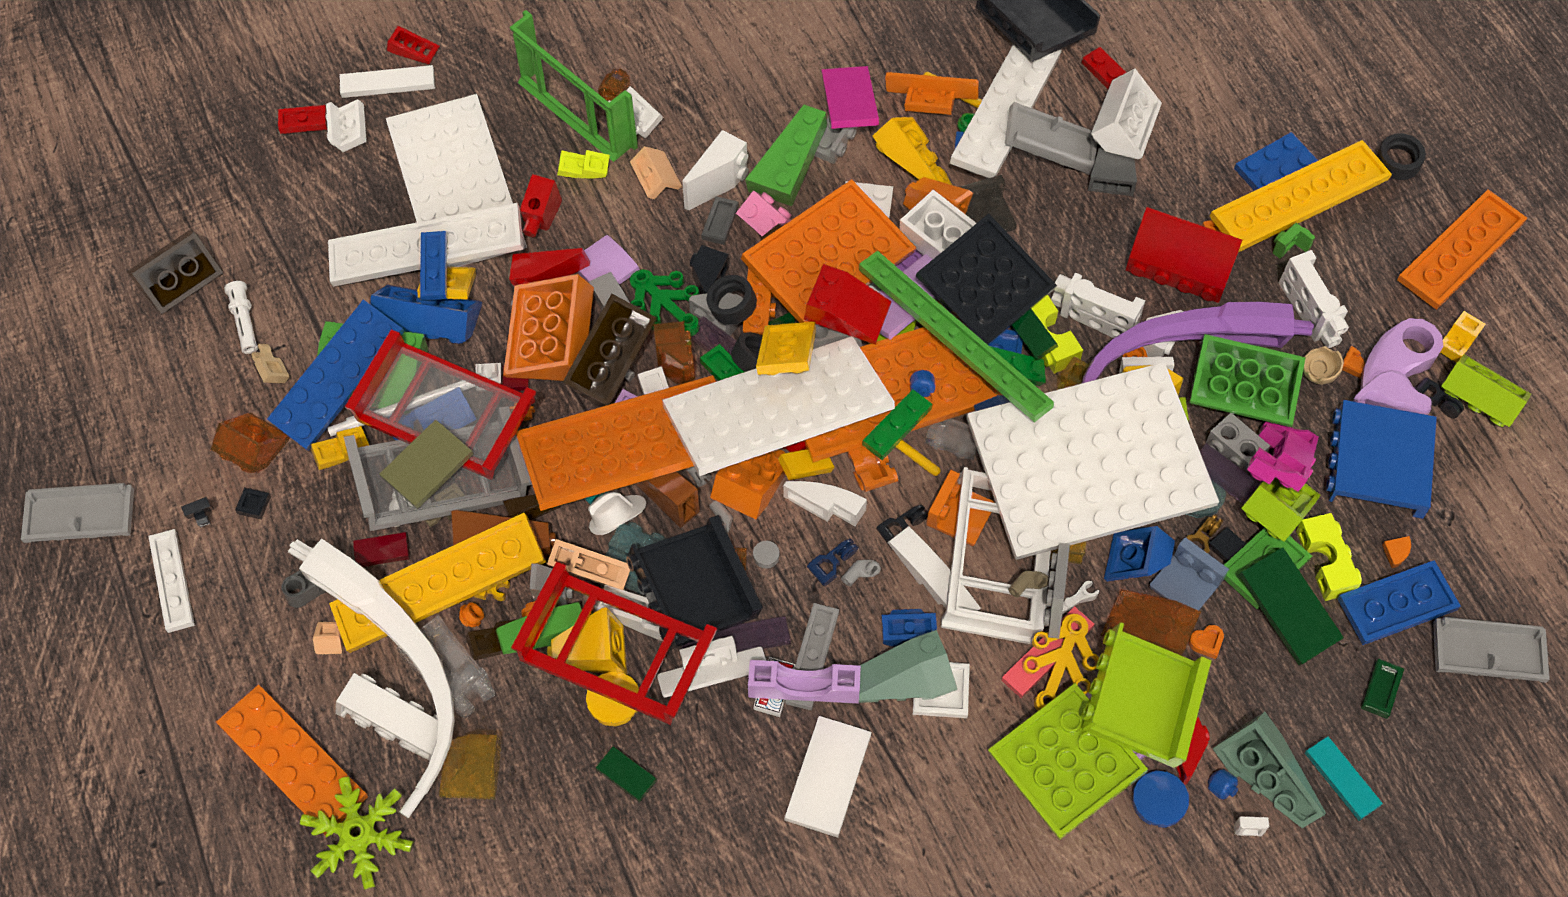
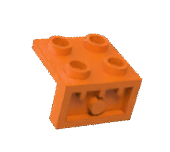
M950 470L928 512L927 526L955 538L961 484H959L960 473ZM972 492V499L995 503L990 499H987L979 494ZM970 508L967 544L975 546L992 512Z

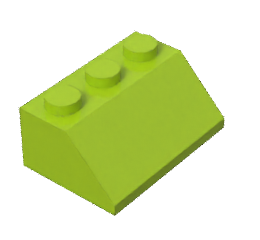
M1465 354L1459 359L1441 386L1446 389L1445 393L1457 399L1461 398L1468 402L1467 406L1477 413L1483 411L1490 415V420L1501 427H1504V425L1510 427L1532 395Z

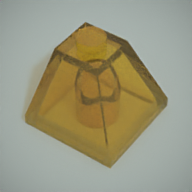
M468 734L451 741V746L442 767L439 797L496 798L501 744L497 735Z

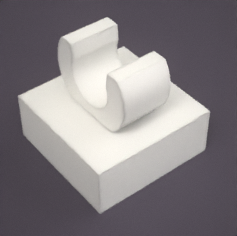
M501 363L476 364V374L502 384ZM476 386L477 391H486L485 389Z

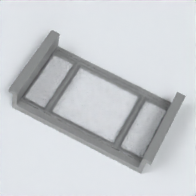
M509 407L498 408V421L486 425L472 450L474 454L472 456L484 461L486 460L511 415ZM475 426L449 431L466 444ZM515 434L495 469L492 480L460 467L427 501L416 509L379 475L409 444L396 440L357 448L354 435L344 437L363 517H367L370 531L452 515V510L469 512L504 505V500L526 496V487L532 485Z

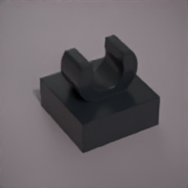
M207 497L181 506L184 516L188 519L195 517L196 523L200 528L210 524L206 512L214 509Z

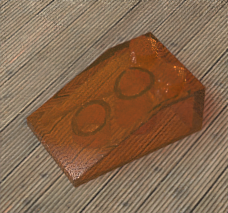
M1121 589L1100 636L1105 637L1109 629L1112 630L1121 622L1124 623L1123 632L1182 656L1201 611L1175 600Z

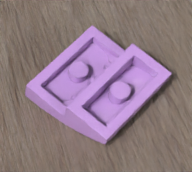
M606 235L584 250L590 260V266L576 273L589 282L611 272L620 285L640 269L633 259L612 238Z

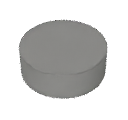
M771 541L759 542L753 550L754 562L761 568L774 567L779 561V548Z

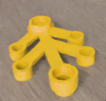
M1070 614L1063 619L1059 639L1064 638L1061 648L1039 657L1030 656L1022 664L1023 670L1027 674H1034L1040 668L1055 662L1045 691L1040 692L1034 699V706L1037 711L1046 706L1043 703V697L1047 696L1051 701L1056 698L1055 694L1065 668L1073 684L1084 683L1086 686L1084 694L1086 695L1089 692L1091 684L1087 679L1083 678L1072 654L1074 644L1076 643L1083 657L1082 665L1087 671H1094L1096 669L1099 657L1092 653L1085 638L1088 633V623L1079 614ZM1071 623H1077L1079 631H1074L1071 628ZM1038 632L1032 638V645L1036 649L1042 650L1050 642L1059 639L1049 638V632ZM1038 636L1045 639L1044 645L1037 643L1036 639ZM1088 658L1094 659V667L1087 664ZM1028 661H1033L1035 663V670H1031L1027 667Z

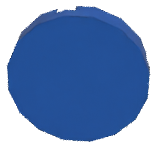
M1154 771L1145 774L1138 780L1133 790L1132 805L1136 814L1145 823L1166 828L1177 824L1184 817L1189 807V794L1185 785L1177 776L1164 771Z

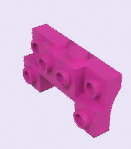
M1265 421L1260 427L1258 436L1268 443L1270 448H1274L1273 456L1259 447L1251 457L1247 470L1259 481L1270 484L1276 477L1283 486L1293 488L1299 492L1313 472L1311 467L1316 461L1314 454L1319 437L1309 430L1294 429Z

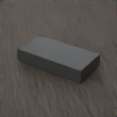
M715 197L701 235L702 240L725 245L739 208L738 201Z

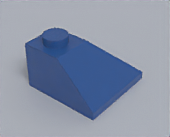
M1158 526L1114 533L1104 580L1108 582L1151 576L1171 564L1175 540Z

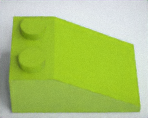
M1275 477L1270 484L1263 481L1241 509L1245 511L1249 519L1259 522L1267 528V532L1272 537L1281 539L1284 542L1321 495L1306 483L1297 492L1293 488L1283 486Z

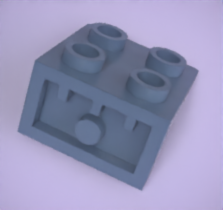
M1185 537L1178 545L1175 555L1171 559V564L1160 571L1149 587L1185 615L1193 618L1221 585L1229 569Z

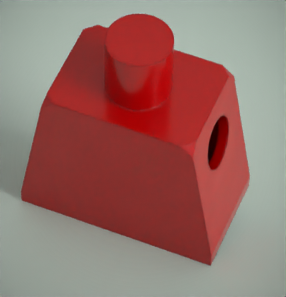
M532 174L520 207V213L525 222L522 229L523 234L535 237L538 229L549 230L562 203L555 180Z

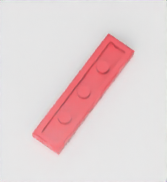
M1075 606L1061 620L1062 624V621L1066 616L1070 614H1079L1086 619L1088 623V632L1095 625ZM1071 623V628L1074 631H1079V625ZM1042 638L1038 644L1044 645L1045 639ZM1064 638L1050 642L1042 650L1036 649L1033 646L1002 677L1001 681L1022 699L1055 664L1054 662L1044 666L1034 674H1027L1022 667L1024 660L1030 656L1039 657L1061 648ZM1033 661L1027 662V667L1035 670V663Z

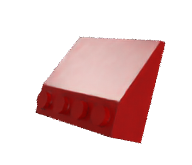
M1146 207L1125 271L1138 277L1151 279L1161 285L1174 287L1181 292L1194 294L1202 297L1204 300L1219 303L1243 240Z

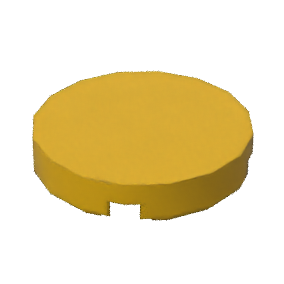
M608 672L598 676L635 693L639 690L632 677L622 672ZM587 690L586 703L589 713L603 725L619 726L626 724L638 712Z

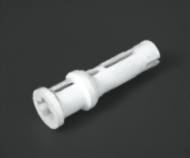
M242 281L230 282L224 287L230 301L228 308L235 317L241 351L245 354H251L258 350L249 314L251 302L246 296L247 285Z

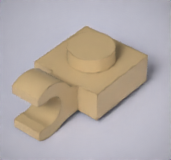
M258 344L260 353L253 352L252 358L263 382L286 383L290 376L281 359L273 357L268 344Z

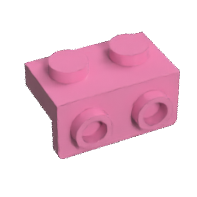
M756 191L750 194L736 212L738 216L761 236L778 223L790 222V217L792 216L783 207L780 206L778 209L773 204L775 200L766 192L760 194Z

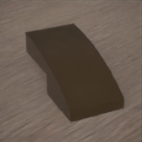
M515 620L497 622L494 628L468 632L466 639L472 660L503 654L496 629Z

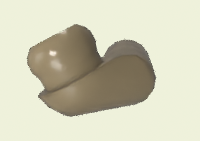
M1025 571L1014 581L1008 591L1011 595L1018 598L1026 589L1045 588L1049 584V577L1042 572Z

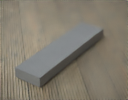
M813 603L795 670L816 671L824 669L839 609ZM785 700V704L812 711L814 701Z

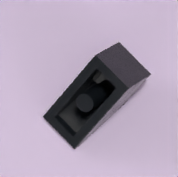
M701 245L698 253H693L690 266L692 267L693 279L700 294H707L711 285L726 275L729 269V254Z

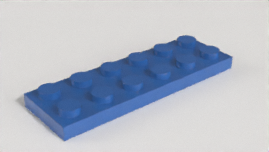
M363 299L267 420L309 451L311 444L316 443L347 404L390 330L399 332L401 335L404 333V330Z

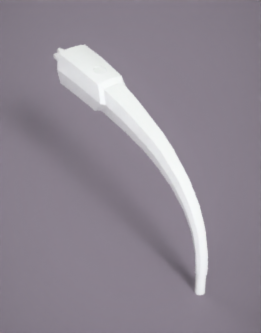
M297 539L290 544L291 548L288 550V553L303 561L299 569L307 580L341 601L357 614H363L383 630L412 660L431 692L438 718L437 739L426 771L409 799L399 811L402 815L409 818L424 795L431 788L451 746L455 722L453 696L442 662L431 642L409 615L384 591L381 582L323 539L313 549Z

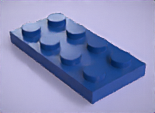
M1435 560L1340 594L1337 598L1362 645L1455 612L1461 607Z

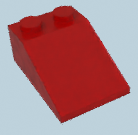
M823 264L807 302L804 320L815 322L817 325L876 345L892 301L848 272Z

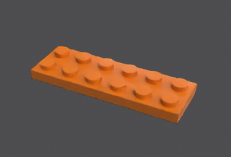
M1487 190L1399 275L1397 281L1437 310L1525 223L1527 217L1493 192Z
M259 684L216 721L218 726L303 814L318 818V811L320 810L324 812L329 820H331L333 814L337 823H341L347 817L346 813L339 810V808L344 806L336 800L335 794L342 795L338 780L349 776ZM350 778L352 792L357 788L360 789L356 803H363L368 798V795Z

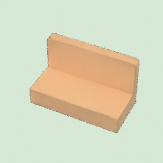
M644 146L630 161L648 198L655 199L666 187L677 190L682 187L664 151Z

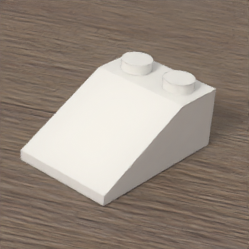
M723 130L720 132L682 181L685 209L689 211L735 188L740 180L743 181L749 171V168H747V142Z

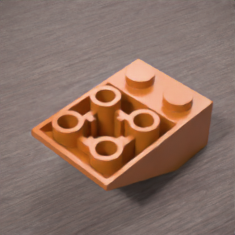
M777 449L720 469L715 476L710 498L756 520L768 506L786 475L778 460L780 455L785 454V452Z

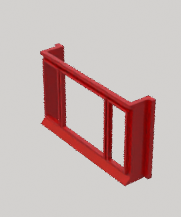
M556 561L511 649L517 651L521 662L671 725L715 636L717 628L706 624L704 631L601 589L570 576L567 566ZM565 587L589 597L557 659L533 648ZM597 600L668 629L637 693L565 663ZM678 633L698 643L666 706L647 698L646 695Z

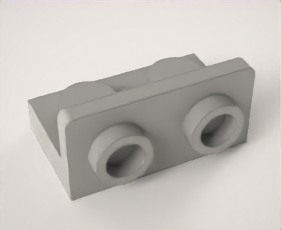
M828 116V125L814 156L835 164L838 157L844 155L849 139H854L858 127L831 129Z

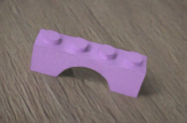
M750 660L748 695L749 698L859 703L861 666L833 664L822 670L801 671L787 668L778 661Z

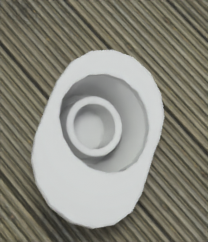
M617 492L602 494L588 508L592 518L589 525L590 531L595 535H604L612 532L623 523L639 515L646 507L645 499L639 495L622 496Z

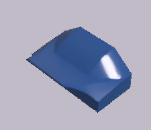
M922 609L892 610L889 615H882L884 645L897 647L910 639L937 630L936 613H925Z

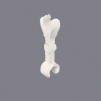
M1086 581L1075 595L1065 599L1062 614L1071 610L1079 603L1093 601L1097 598L1099 590H1096L1094 593L1086 591L1087 588L1091 587L1092 581Z

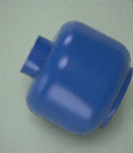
M919 370L911 375L910 390H915L923 397H928L930 393H934L936 387L935 377L930 371Z
M1225 769L1215 771L1208 780V789L1219 799L1224 800L1228 796L1234 797L1238 792V779Z

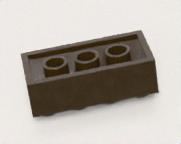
M611 293L563 383L600 407L610 405L651 332L657 317Z

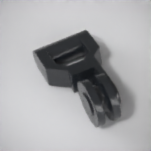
M1424 378L1415 388L1422 394L1427 390L1433 392L1435 395L1429 398L1435 407L1443 400L1444 402L1440 405V408L1447 417L1455 419L1464 410L1463 404L1457 398L1440 390L1439 384L1429 378Z
M923 505L915 506L896 519L889 518L876 529L888 544L895 537L890 531V527L893 525L899 526L903 531L909 526L905 521L906 519L910 521L912 526L919 525L927 519L928 511L925 510Z

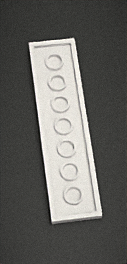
M1013 44L952 154L950 164L995 180L1012 146L1005 144L1011 104L1016 102L1033 109L1060 58L1062 50L1055 51L1032 62Z
M518 203L328 240L330 283L334 287L420 270L421 232L446 231L447 264L523 250L520 207Z

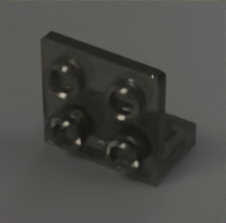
M1002 175L960 186V188L973 192L965 215L977 223L989 213L1006 232L1015 230L1017 224L1003 197L1005 180Z

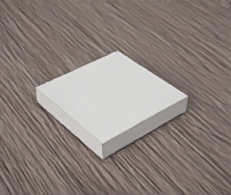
M949 662L958 690L934 699L922 700V698H913L912 715L967 718L969 664Z

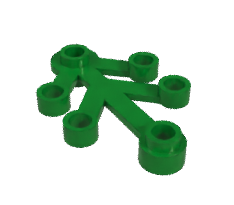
M638 270L631 275L630 284L635 289V298L631 301V304L641 306L640 309L646 311L645 293L647 292L652 296L650 314L657 317V322H655L652 330H657L661 327L660 312L661 306H663L679 321L680 332L683 335L693 336L698 333L700 328L698 318L693 314H686L672 301H689L691 296L700 295L698 287L689 285L684 290H660L656 287V285H671L674 288L681 287L684 284V278L680 271H673L669 276H654L648 270Z

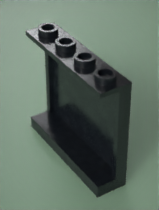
M977 0L976 8L1032 62L1095 34L1101 16L1085 0Z
M719 515L709 518L705 526L638 549L635 544L630 547L626 557L628 567L631 571L635 572L638 578L637 585L640 593L646 595L649 602L648 608L702 631H704L706 624L716 627V633L758 618L763 609ZM660 626L659 633L661 639L664 640L668 629ZM677 633L670 646V650L695 640Z

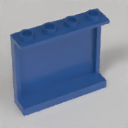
M1343 400L1339 409L1335 408L1332 417V423L1336 424V429L1332 432L1330 446H1334V450L1330 454L1328 468L1332 469L1331 476H1328L1326 482V491H1330L1329 501L1333 502L1336 495L1405 507L1413 509L1412 517L1423 519L1431 508L1437 417Z

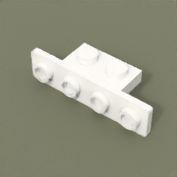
M733 636L712 641L688 691L749 675L750 660L766 661L762 647L736 653ZM696 645L679 650L682 668L657 675L663 697L672 696Z

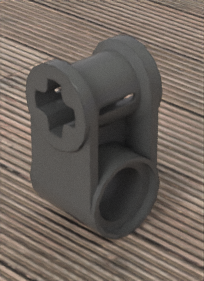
M300 570L284 579L281 586L287 603L294 608L303 607L316 597L326 593V591L307 580ZM301 589L299 593L291 594L293 590Z

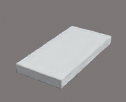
M822 716L818 717L785 815V821L839 837L872 732Z

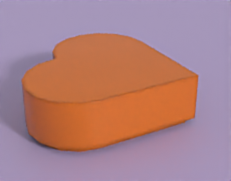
M1209 625L1204 631H1194L1189 638L1190 648L1197 653L1216 659L1224 638L1223 630L1217 625Z

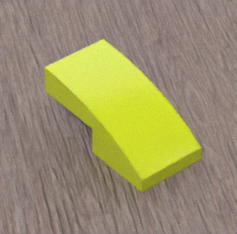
M586 150L585 155L561 151L557 175L572 178L606 177L610 155Z

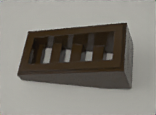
M535 495L503 501L508 517L514 518L525 513L529 520L538 518L561 507L559 505L540 511Z

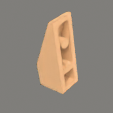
M557 539L547 563L550 568H553L557 561L567 566L568 574L620 590H624L630 573L628 564Z

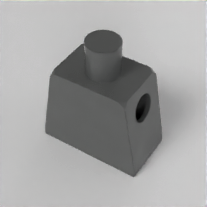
M1100 147L1091 173L1088 191L1133 196L1137 184L1134 158L1106 152Z

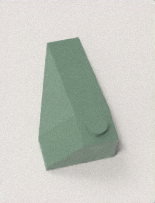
M937 630L910 639L860 665L859 703L879 702V700L885 699L906 701V698H922V700H927L958 690L947 653Z
M1266 712L1247 722L1212 748L1231 774L1235 777L1239 776L1252 786L1251 789L1257 794L1261 793L1274 803L1275 808L1301 828L1326 814L1284 737Z

